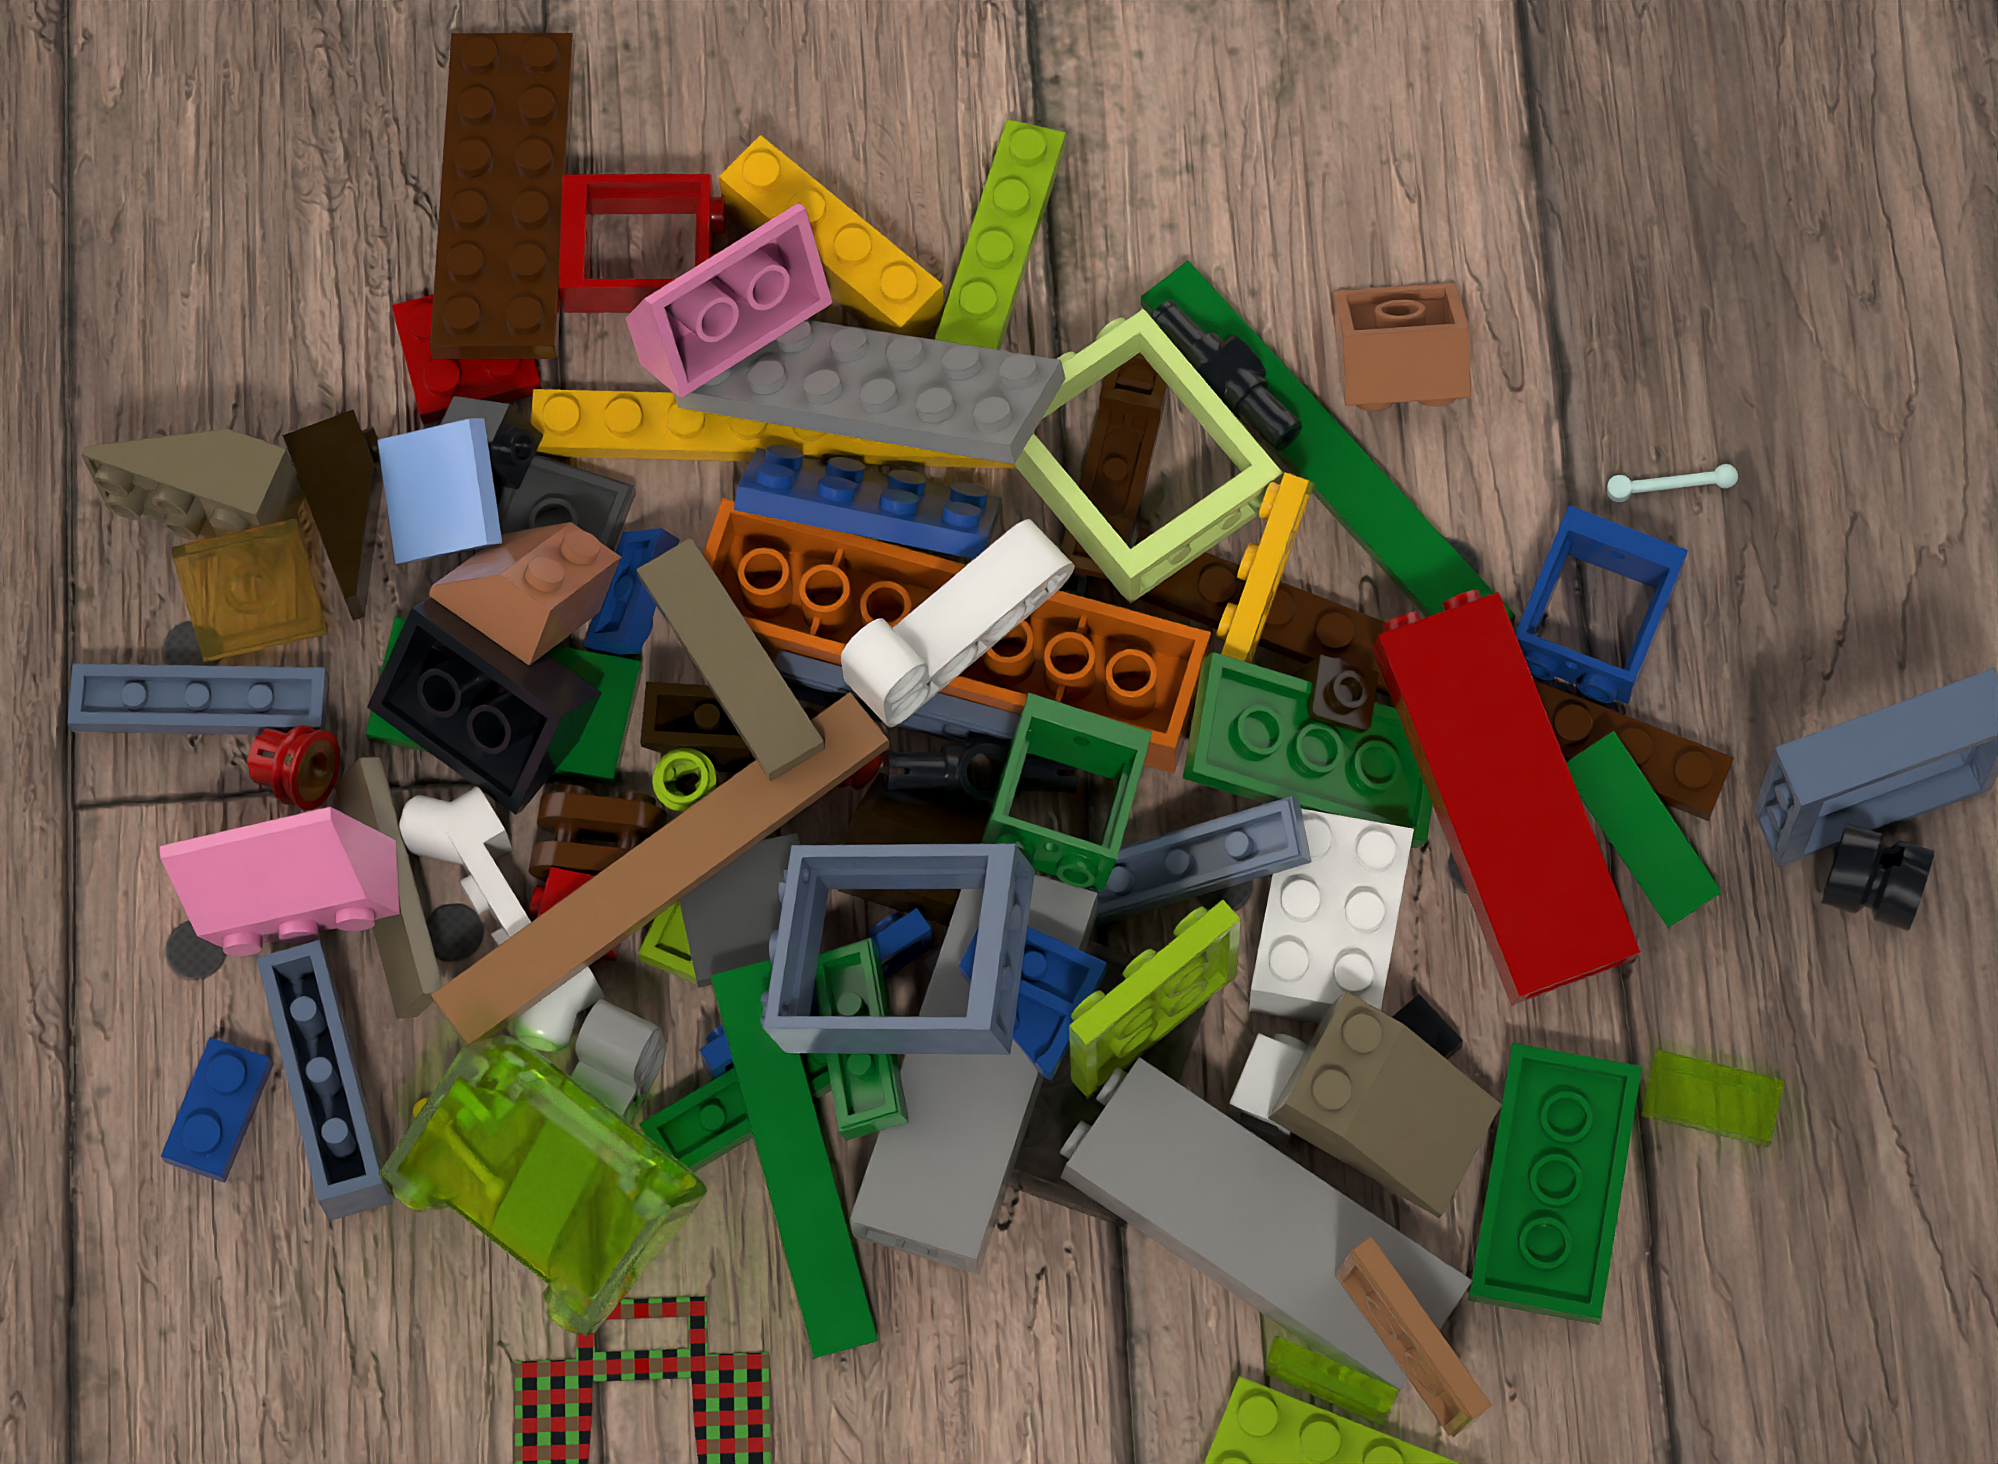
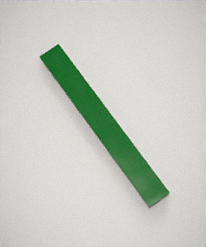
M1188 260L1141 296L1140 305L1150 316L1161 304L1172 300L1207 334L1214 332L1222 340L1228 334H1233L1252 349L1265 368L1266 376L1264 379L1268 383L1267 391L1302 422V430L1298 437L1280 452L1272 448L1265 439L1263 440L1297 477L1315 483L1312 490L1315 497L1425 617L1445 611L1442 603L1459 594L1478 590L1482 598L1495 593ZM1503 602L1510 622L1513 624L1515 614Z

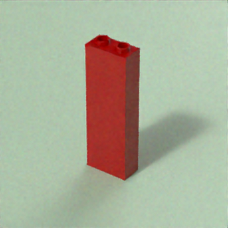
M1471 590L1443 602L1442 605L1445 611L1421 619L1419 612L1414 611L1387 621L1382 625L1385 632L1377 636L1372 650L1512 1006L1632 962L1641 951L1499 592L1481 598L1478 590Z

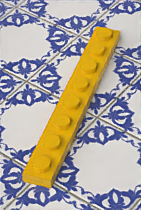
M533 389L531 424L544 435L535 453L539 456L750 462L757 448L766 449L771 445H785L799 449L803 452V457L825 462H828L831 458L842 457L859 461L864 465L1017 469L1014 464L678 408L674 393Z

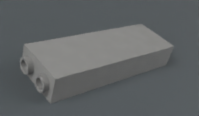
M1035 874L1028 926L1085 952L1098 914L1097 892L1088 890L1089 887L1080 888L1068 885L1061 881L1059 877L1053 875L1050 879ZM961 889L918 1017H966L970 984L960 973L959 964L979 927L984 889ZM1013 1039L1010 1055L905 1054L900 1075L909 1123L879 1131L849 1220L854 1237L979 1275L1044 1078Z
M1140 1057L1129 1073L1117 1067L1096 1098L1097 1101L1105 1105V1108L1091 1127L1081 1120L1062 1147L1060 1154L1069 1159L1062 1172L1061 1178L1392 1400L1401 1391L1408 1378L1335 1277L1336 1270L1353 1248L1372 1236L1439 1331L1472 1280Z

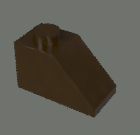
M646 682L640 739L641 747L664 755L675 749L692 748L706 755L712 762L715 771L738 773L756 760L708 685Z

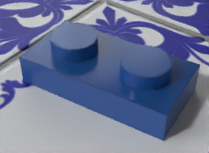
M662 528L622 533L616 550L621 559L601 610L592 618L583 646L595 653L605 655L641 652L644 642L652 631V618L656 604L639 580L636 569L677 546L680 539Z
M210 1037L162 1151L161 1158L163 1161L225 1183L274 1065L270 1057Z

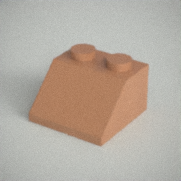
M1456 282L1332 291L1340 384L1346 406L1356 405L1362 410L1379 411L1387 409L1397 402L1418 401L1425 406L1439 407L1453 403L1456 398H1471L1469 325Z
M572 522L502 534V544L488 546L480 550L433 584L428 595L530 666L600 612L621 559L620 555L599 542L595 536L583 531Z

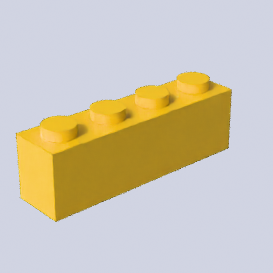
M759 135L718 176L721 196H725L726 211L751 231L756 230L798 203L806 208L831 298L870 330L924 338L941 320L945 309L943 284L762 135Z

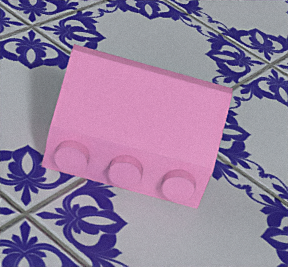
M799 203L643 299L625 318L640 365L678 397L683 398L831 305L833 302L806 208Z
M332 807L160 846V859L196 935L222 947L223 952L228 955H254L262 951L263 944L277 941L292 944L312 942L318 939V932L335 928L344 931L366 930L375 926L376 919L400 914L396 840Z

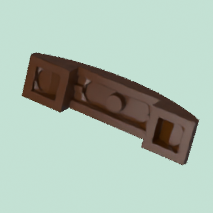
M1138 353L1104 377L1099 396V410L1079 485L1082 492L1129 548L1148 480L1169 387L1141 353ZM1066 528L1060 551L1074 564L1073 572L1109 580Z

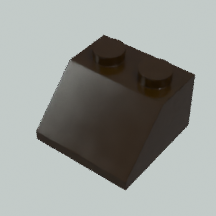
M879 772L856 807L842 845L981 844L992 807L963 798L942 797L940 791L885 792L882 774L885 773ZM837 889L839 892L907 914L917 908L926 920L948 927L961 889Z

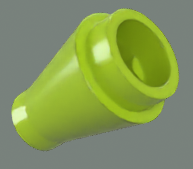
M692 748L672 750L658 761L654 769L652 778L653 789L657 798L666 807L684 812L715 790V768L710 759L698 750ZM699 778L700 780L695 784L696 791L685 796L682 793L683 784L688 779Z

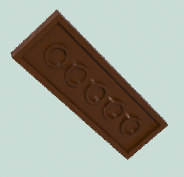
M451 33L430 349L433 359H557L561 301L558 287L563 174H568L575 53L573 33Z

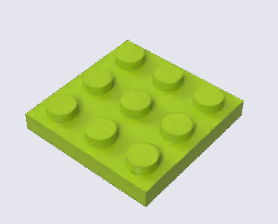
M1221 900L1208 912L1203 906L1192 911L1174 929L1173 934L1176 938L1158 953L1152 948L1142 952L1124 969L1122 976L1125 980L1107 995L1101 990L1092 993L1072 1012L1071 1018L1074 1022L1069 1025L1071 1080L1087 1099L1106 1084L1117 1067L1122 1070L1127 1068L1237 977L1241 919L1224 900Z

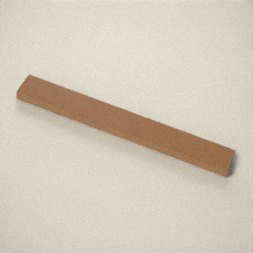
M851 692L810 720L824 741L825 749L772 781H769L756 760L431 994L433 1002L469 1049L472 1051L888 749L890 747L889 739Z

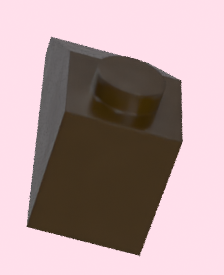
M353 409L282 436L352 620L355 621L365 617L382 484L375 465L381 464L377 442L378 437L375 429L372 426L361 430Z

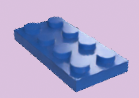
M771 445L766 449L757 448L737 486L734 510L972 559H975L989 547L998 522L1002 501L1001 497L988 495L989 492L986 488L976 484L959 482L952 484L951 487L928 483L925 476L908 470H894L888 475L865 470L863 463L849 458L835 457L829 459L828 462L803 457V452L799 449L785 445Z

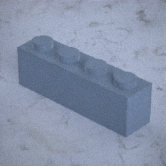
M317 940L257 957L320 1206L329 1221L393 1203L334 972L321 941Z

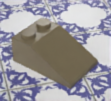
M1346 991L1328 1007L1268 1119L1440 1218L1446 1210L1501 1103L1407 1026Z

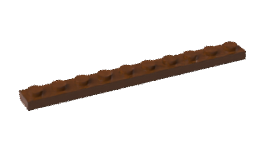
M1141 528L1134 546L1154 532ZM1204 552L1138 599L1218 630L1227 604L1229 602L1235 605L1239 604L1246 581L1237 578L1240 565ZM1280 581L1258 646L1304 664H1308L1318 656L1324 655L1343 659L1351 664L1377 671L1379 674L1376 692L1391 697L1372 650L1377 636L1385 632L1382 625L1386 622ZM1534 680L1566 762L1614 731L1663 804L1706 821L1710 820L1734 757Z

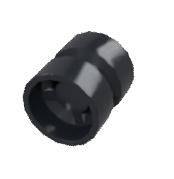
M1847 823L1833 860L1821 903L1854 914L1867 907L1871 909L1875 921L1909 931L1928 879L1935 851L1902 840L1889 847L1884 845L1882 834Z

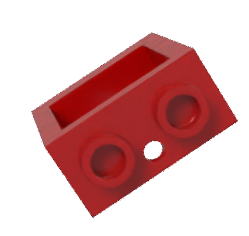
M563 174L558 288L564 312L631 313L643 299L675 280L591 279L593 215L696 214L695 267L717 254L714 253V233H725L726 202L725 196L714 195L711 174Z

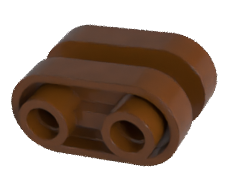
M558 785L555 787V792L546 793L541 796L536 822L541 829L554 834L553 841H540L533 844L528 872L531 876L547 882L550 867L596 876L666 825L667 813L662 808L656 806V799L644 793L622 792L618 795V798L594 796L591 790L577 785ZM579 838L616 842L617 847L579 843Z

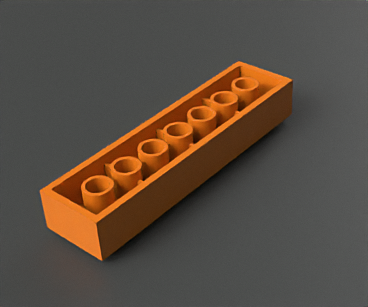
M726 498L721 500L703 552L704 558L772 662L776 661L779 650L838 666H842L841 653L863 627L876 619L883 618L893 628L967 566L860 535L734 510L735 501ZM1058 590L938 693L1016 714H1021L1028 693H1032L1150 731L1152 735L1143 765L1175 774L1195 708V697L1202 661L1210 654L1211 632Z

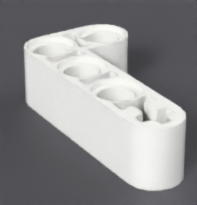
M1030 519L1019 522L893 628L883 618L870 622L857 632L841 653L844 681L889 728L902 723L1053 596L1073 573L1074 564Z

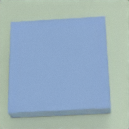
M484 418L465 419L377 440L395 564L413 563L502 544Z

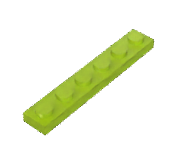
M1010 119L1006 120L934 340L995 350L1001 349L1066 147V132Z

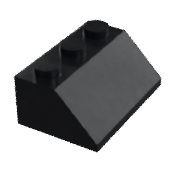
M431 597L411 608L367 708L516 815L523 811L579 742L602 692L547 653L530 666Z

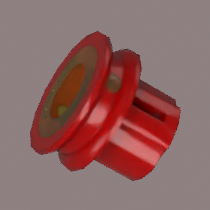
M298 725L288 733L267 728L254 739L250 747L247 759L250 779L257 784L271 787L275 798L284 805L296 804L302 810H314L321 806L328 798L337 781L340 768V747L337 738L330 731H316L309 725ZM263 751L274 753V759L262 756Z

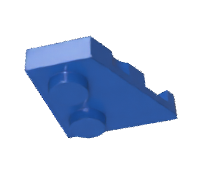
M1027 926L1012 1039L1044 1078L1052 1081L1070 1046L1069 1025L1074 1022L1071 1014L1083 1000L1098 990L1108 971L1107 962ZM978 929L959 964L960 973L970 985Z

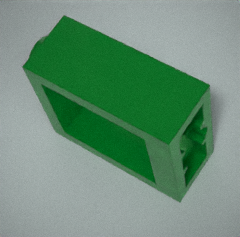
M1028 693L1014 731L981 844H1016L1034 870L1059 877L1061 881L1074 887H1091L1104 891L1118 857L1152 732ZM1027 752L1117 781L1099 845L1008 816Z

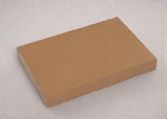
M1369 1237L1353 1248L1336 1270L1335 1277L1448 1436H1456L1473 1424L1492 1404L1373 1237Z

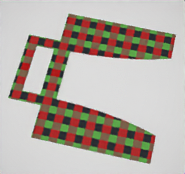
M707 1296L576 1301V1359L515 1362V1464H588L592 1425L593 1382L692 1378L693 1418L698 1463L771 1464L769 1352L708 1354ZM688 1317L689 1349L595 1352V1320Z

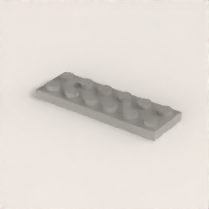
M805 320L683 398L678 397L675 393L674 396L678 408L1015 464L1066 378L1062 362L1058 359Z

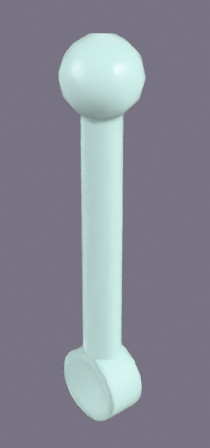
M1722 464L1715 471L1635 481H1631L1624 475H1616L1607 484V495L1612 501L1624 502L1630 498L1632 493L1716 484L1721 488L1727 489L1736 484L1738 473L1732 465Z

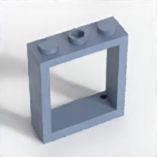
M1996 669L1984 671L1775 747L1753 812L1777 867L1838 846L1847 823L1876 832L1991 790L1998 776V674Z
M1016 844L791 845L788 869L783 870L784 881L779 882L778 887L779 899L782 905L779 929H775L772 932L769 942V957L773 966L769 990L763 992L760 1000L763 1005V1015L760 1018L763 1029L785 1053L1010 1055L1035 875L1034 868ZM829 889H984L966 1017L810 1016Z

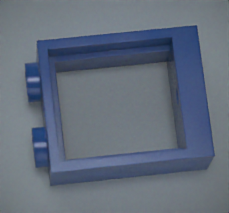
M1568 505L1515 633L1531 675L1543 680H1553L1557 677L1578 685L1579 690L1584 695L1599 702L1612 703L1617 700L1629 704L1682 574L1688 550ZM1569 556L1656 588L1624 669L1536 636Z

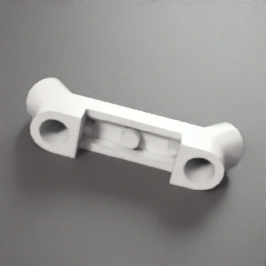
M478 786L452 802L416 795L407 801L399 823L400 833L407 853L463 866L468 877L462 879L459 883L478 915L489 909L500 929L491 933L497 947L531 923L494 862L497 858L510 852L512 847L505 828ZM587 967L515 1019L513 1031L522 1044L545 1052H558L568 1047L576 1015L594 1005L598 1000L605 999L590 968Z

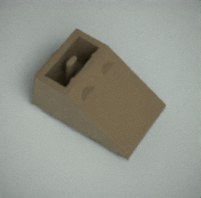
M228 428L85 446L81 453L93 478V482L96 484L105 502V506L113 513L130 520H139L141 515L163 522L162 526L166 530L187 540H197L198 535L218 541L221 548L226 552L245 560H254L256 555L276 562L305 497L286 448Z

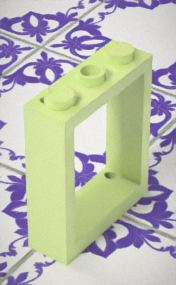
M1144 309L1127 320L1121 317L1111 321L1099 332L1095 342L1077 354L1071 351L1057 358L1062 362L1066 379L1042 419L1135 355L1141 353L1238 467L1241 473L1130 549L1034 433L1014 464L1129 604L1258 516L1270 482L1281 484L1283 479V472Z

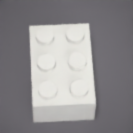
M1301 808L1312 862L1272 875L1251 985L1249 1011L1320 1024L1328 1007L1346 991L1381 1011L1414 829Z

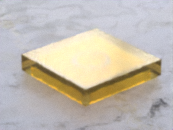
M297 518L172 547L174 565L204 663L327 634L325 617Z

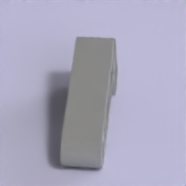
M602 999L595 1003L587 1015L576 1041L575 1052L579 1062L495 1218L490 1233V1241L547 1269H552L556 1265L661 1069L667 1049L661 1027Z

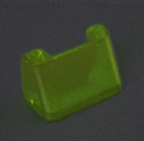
M500 1035L463 1046L378 1173L394 1186L393 1194L407 1207L418 1212H426L428 1208L442 1210L447 1207L452 1208L548 1284L542 1295L549 1306L546 1310L549 1318L561 1328L571 1333H582L584 1336L597 1331L691 1216L707 1192L705 1184L689 1168L539 1052L520 1040L507 1035Z

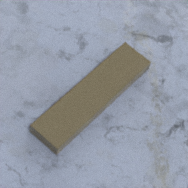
M692 538L685 540L636 569L639 580L769 781L774 780L825 749L822 737Z
M380 756L359 758L334 786L342 813L396 840L400 914L376 919L375 926L372 928L397 1019L418 1017L433 1003L431 994L440 989L443 983L405 843L400 833L399 821L383 762L380 760Z

